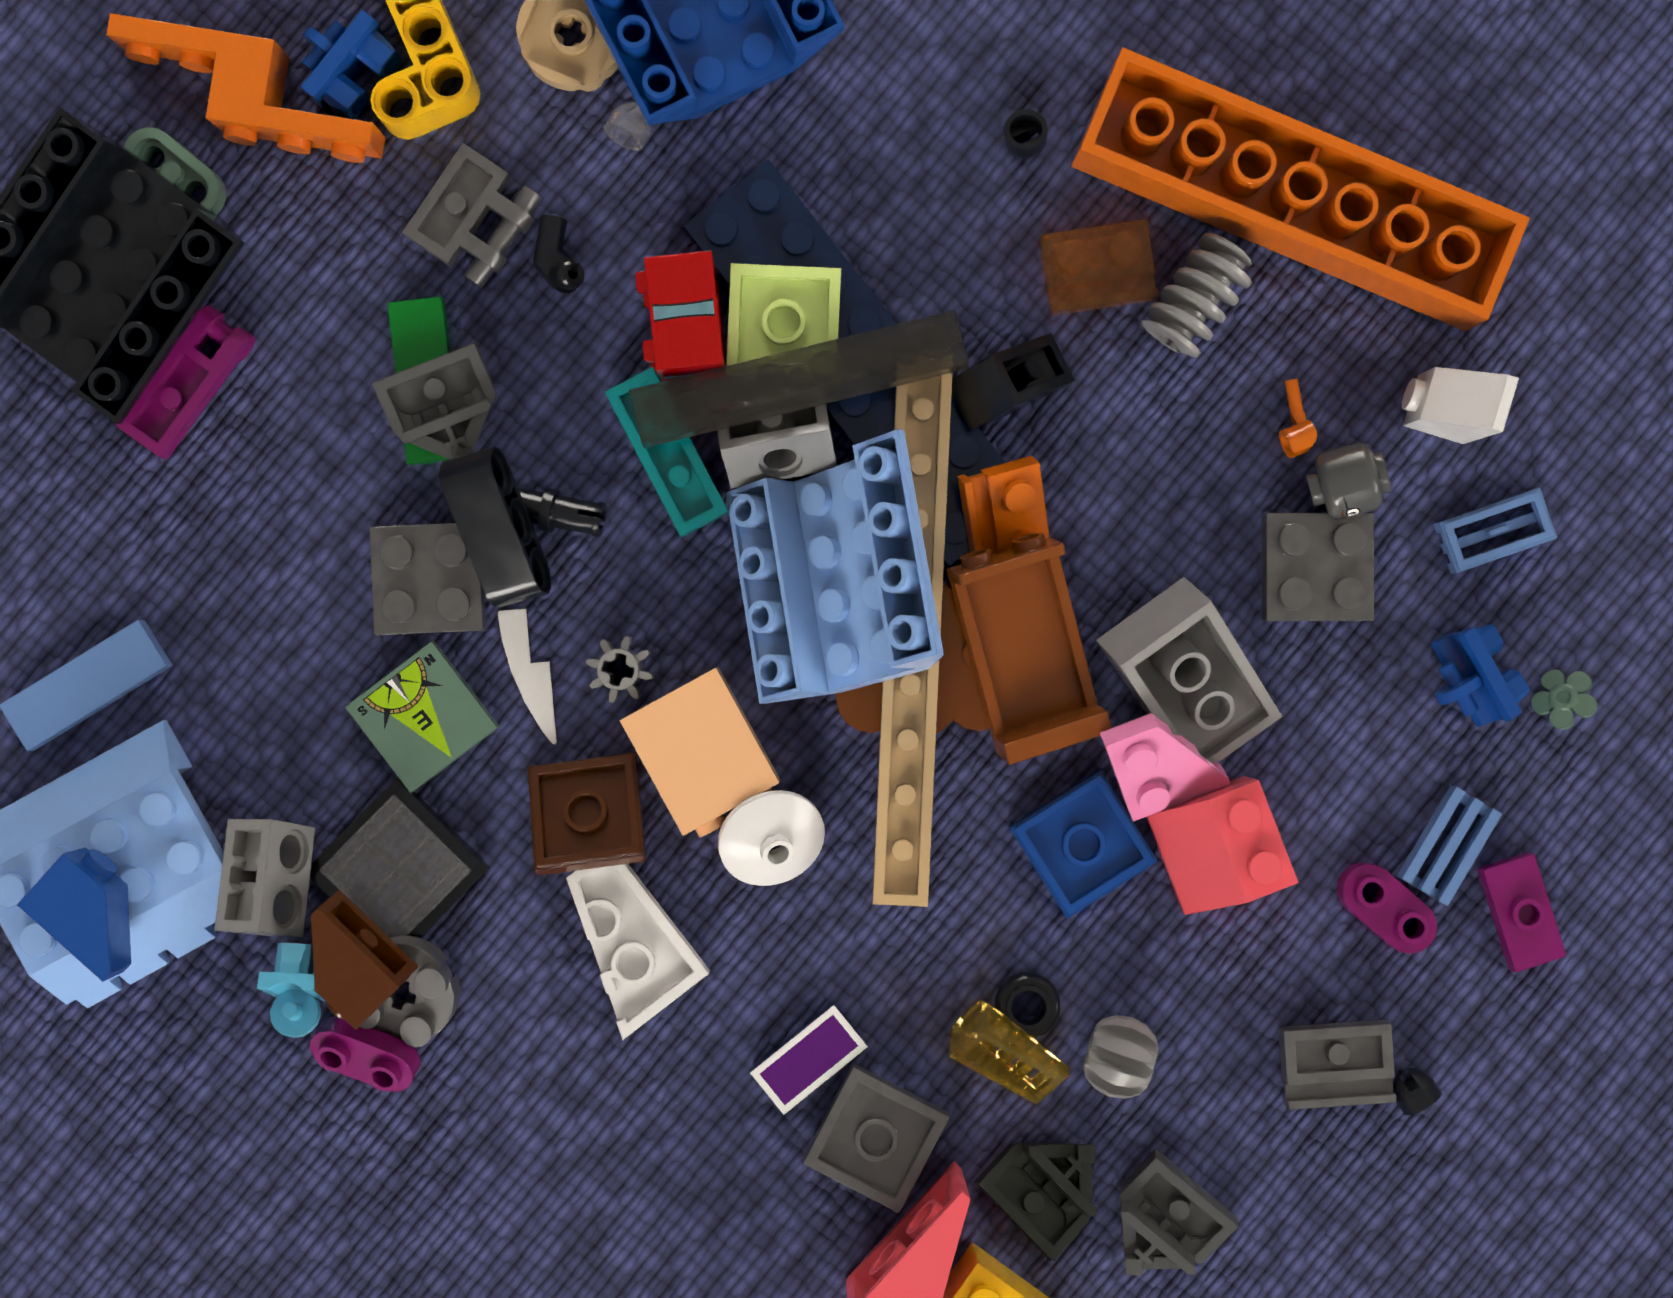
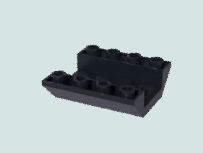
M59 107L0 195V328H4L77 383L71 390L114 423L122 424L245 242L221 217L200 204L201 202L178 185L169 181L140 157L70 112Z

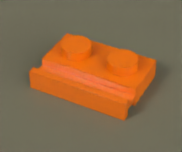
M1032 455L981 469V473L969 477L965 474L957 476L969 552L987 548L992 549L993 554L1013 548L1012 541L1014 539L1033 533L1042 532L1045 538L1050 537L1040 463Z

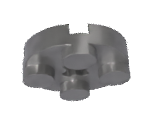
M401 935L390 939L419 966L406 980L410 983L409 992L416 995V1000L408 999L403 1001L393 993L360 1027L364 1029L374 1028L402 1039L411 1047H420L428 1043L433 1036L443 1030L453 1017L460 999V984L457 974L453 977L451 970L445 964L448 958L441 949L424 939Z

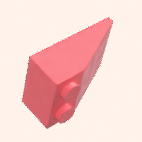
M955 1161L945 1169L846 1278L847 1298H943L971 1200L962 1168Z

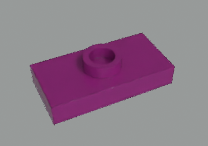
M1525 852L1477 868L1508 969L1516 973L1566 957L1535 855Z

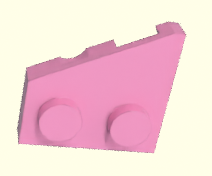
M1152 713L1100 733L1133 822L1231 785L1221 764L1217 761L1213 764L1199 754L1194 744L1183 736L1172 734L1169 726Z

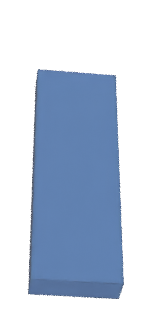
M136 620L0 704V709L27 751H34L173 665L146 621Z

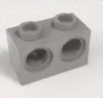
M228 819L214 931L263 936L303 937L315 827L273 819Z

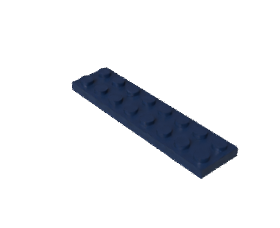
M768 159L684 225V229L701 251L712 250L716 270L729 288L731 263L841 268L836 382L802 381L808 389L823 386L827 412L852 445L894 430L898 352L919 353V351ZM952 395L944 563L947 567L951 566L960 556L969 551L957 476L965 474L969 477L981 473V469L1005 463L979 428L969 431L963 417L955 407Z

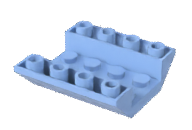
M896 429L852 446L855 460L793 482L766 477L726 492L759 704L850 691L930 669L944 655L904 430Z

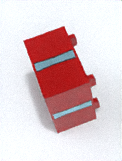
M712 250L644 257L645 271L637 272L635 278L637 291L639 294H643L644 306L650 311L653 340H645L642 344L645 361L654 368L664 386L728 380L726 375V351L718 275Z

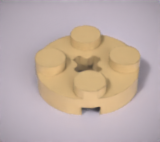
M584 0L524 1L516 23L518 42L524 60L541 81L561 90H583L589 92L601 87L604 80L617 70L618 66ZM574 21L580 22L582 24L581 32L585 39L571 47L565 46L564 38L558 34L561 27L570 29Z

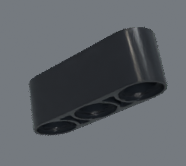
M497 447L441 462L439 478L443 494L488 601L494 607H501L549 594L551 590L550 569L510 466L502 451Z

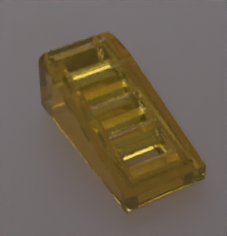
M981 999L951 1029L950 1058L1036 1105L1069 1076V1067L1002 1012ZM1015 1058L1019 1059L1014 1065L1010 1063ZM1033 1068L1039 1070L1031 1079L1026 1076Z

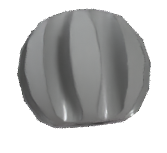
M1115 1015L1102 1019L1095 1025L1083 1063L1085 1078L1094 1089L1108 1097L1127 1099L1139 1096L1148 1087L1155 1067L1159 1047L1156 1036L1147 1025L1133 1017Z

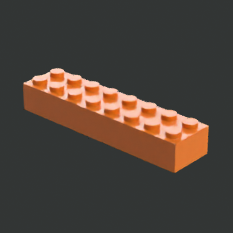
M1124 47L1120 50L1110 70L1071 167L1463 331H1467L1489 319L1530 220V217Z

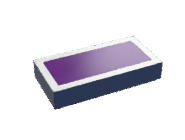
M832 1002L750 1069V1074L784 1115L865 1050L868 1044L836 1003Z

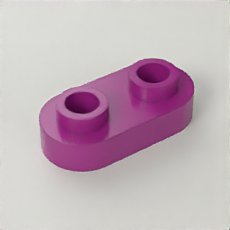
M1360 862L1346 868L1339 877L1337 894L1341 904L1387 945L1400 952L1412 954L1423 951L1433 942L1437 932V921L1434 913L1384 868L1372 863ZM1374 882L1377 886V894L1372 900L1365 901L1362 895L1363 888L1366 884ZM1409 918H1415L1417 929L1412 935L1406 936L1403 932V925Z
M329 1017L323 1020L310 1041V1051L324 1069L367 1083L381 1091L398 1092L408 1088L421 1064L420 1056L415 1048L407 1045L402 1039L374 1028L364 1029L359 1027L355 1030L346 1020L338 1017Z

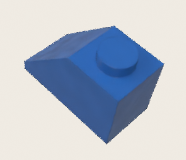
M85 847L63 853L20 900L17 906L104 982L123 973L131 965L128 885L115 874L118 869L111 859L97 850H88Z

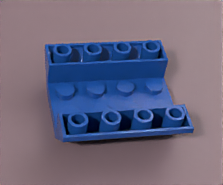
M584 0L647 125L699 118L794 72L839 35L845 27L832 0Z

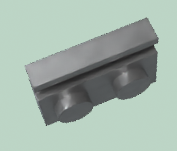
M1372 1020L1278 1027L1281 1074L1285 1091L1283 1104L1289 1110L1397 1102L1396 1094L1393 1092L1395 1071L1392 1026L1388 1021Z

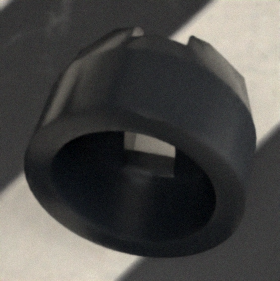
M1029 109L1016 111L1009 116L1004 126V142L1007 149L1015 157L1022 159L1033 158L1042 151L1047 142L1048 133L1045 118L1040 113ZM1036 133H1037L1038 136H1039V137L1034 138V139H1032V140H1030V141H1028V142H1026V143H1023V144L1020 143V142H1023V141H1025V140H1027V139L1033 137Z
M1407 1068L1410 1078L1402 1082L1398 1074L1393 1080V1092L1396 1094L1397 1104L1405 1115L1417 1114L1429 1108L1442 1095L1433 1078L1426 1071L1419 1068Z

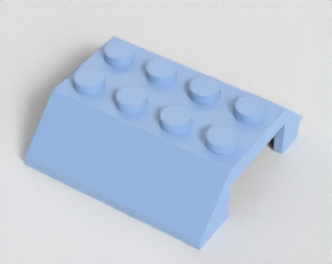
M162 720L0 810V925L29 977L66 1005L77 1000L88 1009L122 989L118 976L131 985L169 964V957L165 950H168L178 959L217 936L212 924L216 920L224 851L180 774L190 769L192 765L167 720ZM85 847L88 850H97L111 859L118 869L115 874L128 885L131 965L123 973L104 982L17 906L20 900L63 853Z

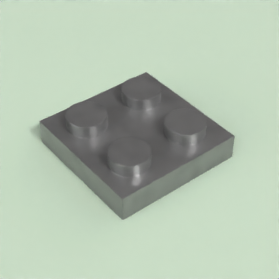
M1266 513L1261 515L1262 621H1374V513H1362L1343 519H1334L1328 513Z
M456 523L369 527L374 635L487 631L485 593Z
M853 1063L803 1157V1164L900 1214L950 1118L949 1113Z

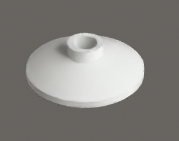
M783 790L762 792L747 798L728 814L718 835L719 855L728 872L742 882L758 886L784 883L802 874L816 860L824 843V823L818 809L804 796ZM781 845L779 848L771 850L773 847Z

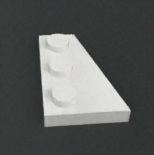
M629 864L577 870L566 878L587 940H590L601 972L600 977L606 994L610 997L622 1040L709 974L710 969Z

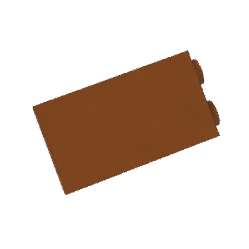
M1042 532L1016 538L1012 541V549L993 554L990 548L969 552L959 557L960 565L946 569L995 751L1009 765L1101 736V732L1112 728L1108 711L1097 704L1059 557L1066 554L1063 542L1050 537L1045 538Z

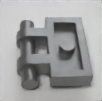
M462 143L402 233L451 268L462 251L465 250L475 259L464 276L482 288L492 272L499 273L507 262L504 255L519 232L526 233L535 219L531 215L542 198L536 192L524 186L514 202H511L501 195L512 179L510 175ZM492 210L501 216L502 219L485 243L474 236L489 211Z

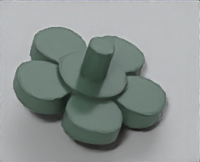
M1560 670L1548 671L1541 678L1542 686L1547 691H1539L1531 699L1534 711L1539 715L1550 713V723L1554 728L1560 730L1570 729L1574 725L1575 717L1573 711L1581 718H1589L1595 714L1598 706L1594 697L1585 694L1590 691L1593 685L1591 678L1582 671L1571 673L1567 681Z

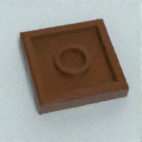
M635 753L527 767L534 871L538 876L646 861L638 762Z

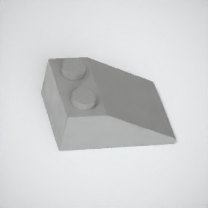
M1185 577L1096 640L1147 715L1150 713L1154 714L1169 726L1172 734L1183 736L1194 744L1199 754L1212 764L1215 761L1220 762L1283 717L1212 601Z

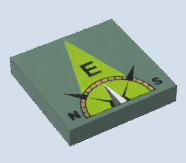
M433 641L345 706L410 793L418 790L500 727L437 643Z

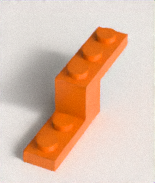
M110 13L106 35L125 51L127 58L151 65L159 64L160 58L179 61V65L186 69L200 73H213L206 119L223 133L224 139L247 146L257 145V139L277 142L278 148L297 154H310L311 147L330 150L331 156L353 163H363L365 156L383 158L386 138L373 122L282 108L290 57L274 39Z

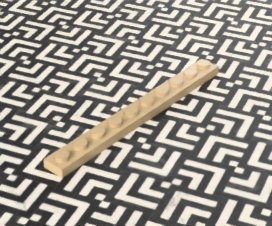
M898 352L894 430L900 429L905 431L941 635L953 355ZM939 660L930 669L882 682L872 903L875 905L928 907Z

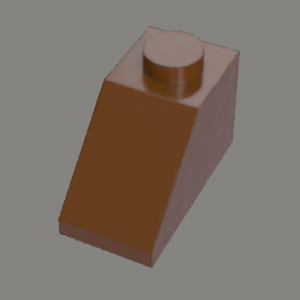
M340 889L311 914L315 991L326 1001L327 1007L335 1016L346 1020L357 1030L419 966Z

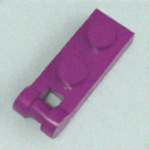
M211 305L204 306L196 314L122 424H116L119 429L158 457L166 460L172 455L237 363L245 359L251 352L256 338L242 327L234 329L224 322V314ZM210 339L221 345L212 359L200 351Z

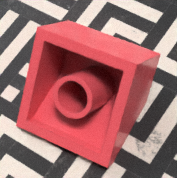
M1242 776L1231 780V785L1146 817L1184 915L1249 903L1299 883L1259 780Z

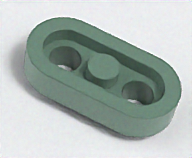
M153 127L141 128L128 137L124 144L126 149L140 157L150 166L153 154L163 151L165 156L164 162L155 169L191 196L196 187L204 185L206 196L200 204L215 214L222 210L226 201V188L223 180L176 139L164 131Z

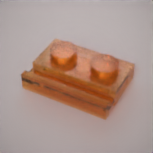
M1147 219L1042 234L1038 239L1045 288L1048 293L1050 316L1153 301L1159 296L1154 280L1155 268Z

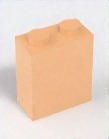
M719 667L710 670L619 720L683 836L695 830L699 838L717 830L726 819L724 813L732 810L751 796L766 791H773L772 787L780 783L777 772Z

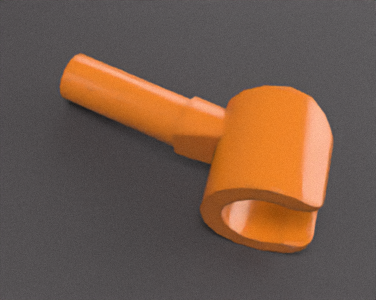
M1298 379L1285 381L1290 419L1293 426L1279 431V440L1288 458H1294L1308 452L1317 439V430L1310 420H1306V414L1303 411Z

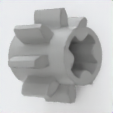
M629 636L624 637L620 649H614L609 641L601 640L600 645L605 654L600 660H586L587 665L597 668L599 677L592 681L589 685L590 688H599L603 685L610 688L609 702L612 703L618 700L620 691L623 689H627L630 696L634 699L640 698V690L636 684L640 679L650 680L655 677L653 673L643 670L642 661L651 655L650 650L641 651L638 654L631 651L632 637ZM621 654L627 656L626 665L634 668V674L632 677L622 678L619 685L615 683V673L608 671V664L611 661H619Z

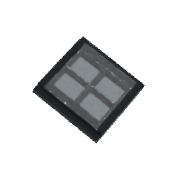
M396 778L311 864L310 876L329 897L340 889L390 939L398 936L421 938L491 867L416 792L410 793L402 781Z

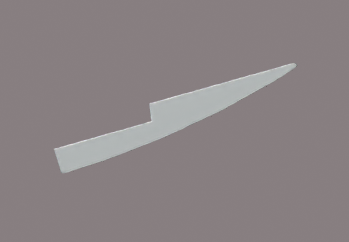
M526 609L498 611L501 639L511 673L526 706L540 729L552 744H556L550 661L531 663Z

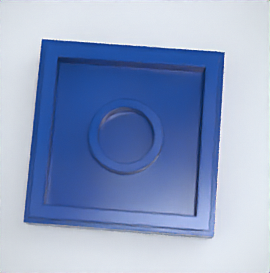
M1101 770L1094 771L1008 826L1067 919L1158 862Z

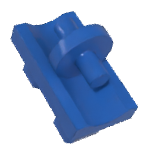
M363 10L359 12L347 29L335 20L324 35L311 26H308L302 34L314 47L302 61L312 73L302 84L301 88L313 99L315 104L327 113L334 109L350 119H356L367 106L370 98L366 91L353 82L362 69L366 66L383 79L391 75L401 63V57L388 42L387 36L376 20Z
M1490 624L1479 628L1472 627L1441 636L1430 643L1442 664L1439 671L1447 684L1436 691L1434 694L1440 705L1456 701L1464 716L1470 715L1476 727L1498 720L1510 721L1523 713L1518 702L1530 690L1520 672L1513 668L1499 671L1492 656L1503 649L1502 645L1504 642L1494 625Z

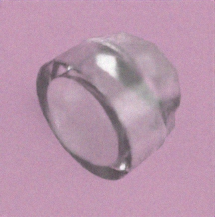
M626 102L618 105L611 112L603 129L607 136L618 145L628 150L640 151L650 135L651 125H647L637 103Z

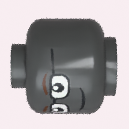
M1356 442L1319 453L1315 460L1316 473L1306 475L1313 505L1325 504L1328 514L1334 519H1343L1377 510L1383 504V494L1391 492V485L1382 451L1372 452L1370 446L1364 442Z

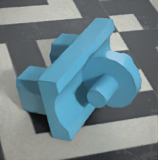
M278 943L274 972L259 971L257 989L276 998L270 1010V1020L274 1028L284 1036L292 1038L304 1037L312 1032L319 1023L321 1005L317 998L326 1003L315 991L313 946L311 944Z

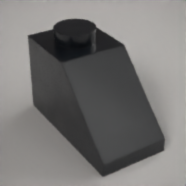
M1052 333L991 354L952 378V397L957 411L963 417L969 431L999 420L1074 382L1075 379Z

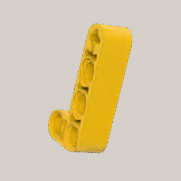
M385 0L413 65L383 78L373 88L370 101L372 110L394 136L409 140L467 117L474 112L480 101L479 85L443 1ZM430 28L442 30L441 36L432 45L424 46L418 44L419 37L425 30ZM453 77L464 79L463 86L456 94L451 96L439 94L440 87L447 79ZM404 98L413 99L412 108L408 114L399 118L390 117L391 107L396 101Z

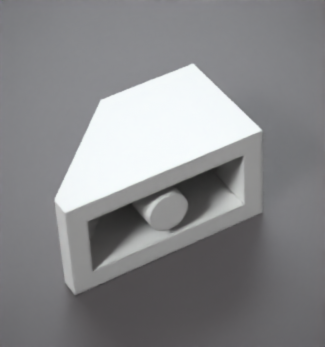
M1434 367L1419 374L1417 379L1413 378L1409 382L1402 400V409L1407 410L1403 426L1461 444L1501 433L1505 427L1519 378L1507 374Z

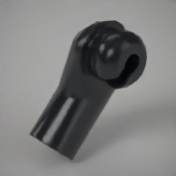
M544 214L540 218L533 264L551 288L561 293H571L583 284L584 270L563 249L568 221L558 216Z

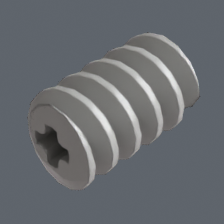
M1204 233L1198 241L1200 250H1192L1186 257L1187 267L1179 268L1173 275L1175 285H1166L1161 291L1160 297L1163 303H1153L1147 310L1150 320H1141L1144 329L1160 343L1177 353L1197 358L1201 352L1193 343L1192 338L1196 336L1209 341L1214 336L1204 323L1206 319L1218 323H1223L1226 319L1225 314L1217 304L1221 301L1235 306L1239 302L1238 296L1230 288L1231 285L1234 284L1247 289L1252 284L1249 276L1243 271L1245 266L1250 267L1252 265L1248 255L1234 243L1213 233Z

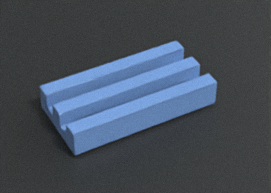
M1540 488L1517 494L1433 524L1436 534L1440 533L1443 543L1440 546L1443 554L1448 555L1450 563L1447 566L1450 574L1459 573L1557 539ZM1531 502L1533 512L1459 538L1456 537L1455 528ZM1538 522L1540 532L1466 558L1463 557L1461 548Z
M1450 785L1396 877L1439 903L1448 906L1501 818L1502 813L1486 806L1479 799L1469 796L1459 787ZM1460 803L1465 806L1464 810L1440 846L1438 854L1423 879L1419 878L1416 875ZM1477 814L1480 815L1479 819L1477 820L1476 824L1471 830L1469 836L1467 837L1466 841L1464 842L1463 846L1461 847L1460 851L1455 857L1453 863L1451 864L1450 868L1448 869L1438 888H1436L1435 885L1437 884L1439 878L1441 877L1442 873L1444 872L1445 868L1447 867L1448 863L1453 857L1455 851L1457 850L1458 846L1460 845L1461 841L1463 840L1464 836L1469 830Z

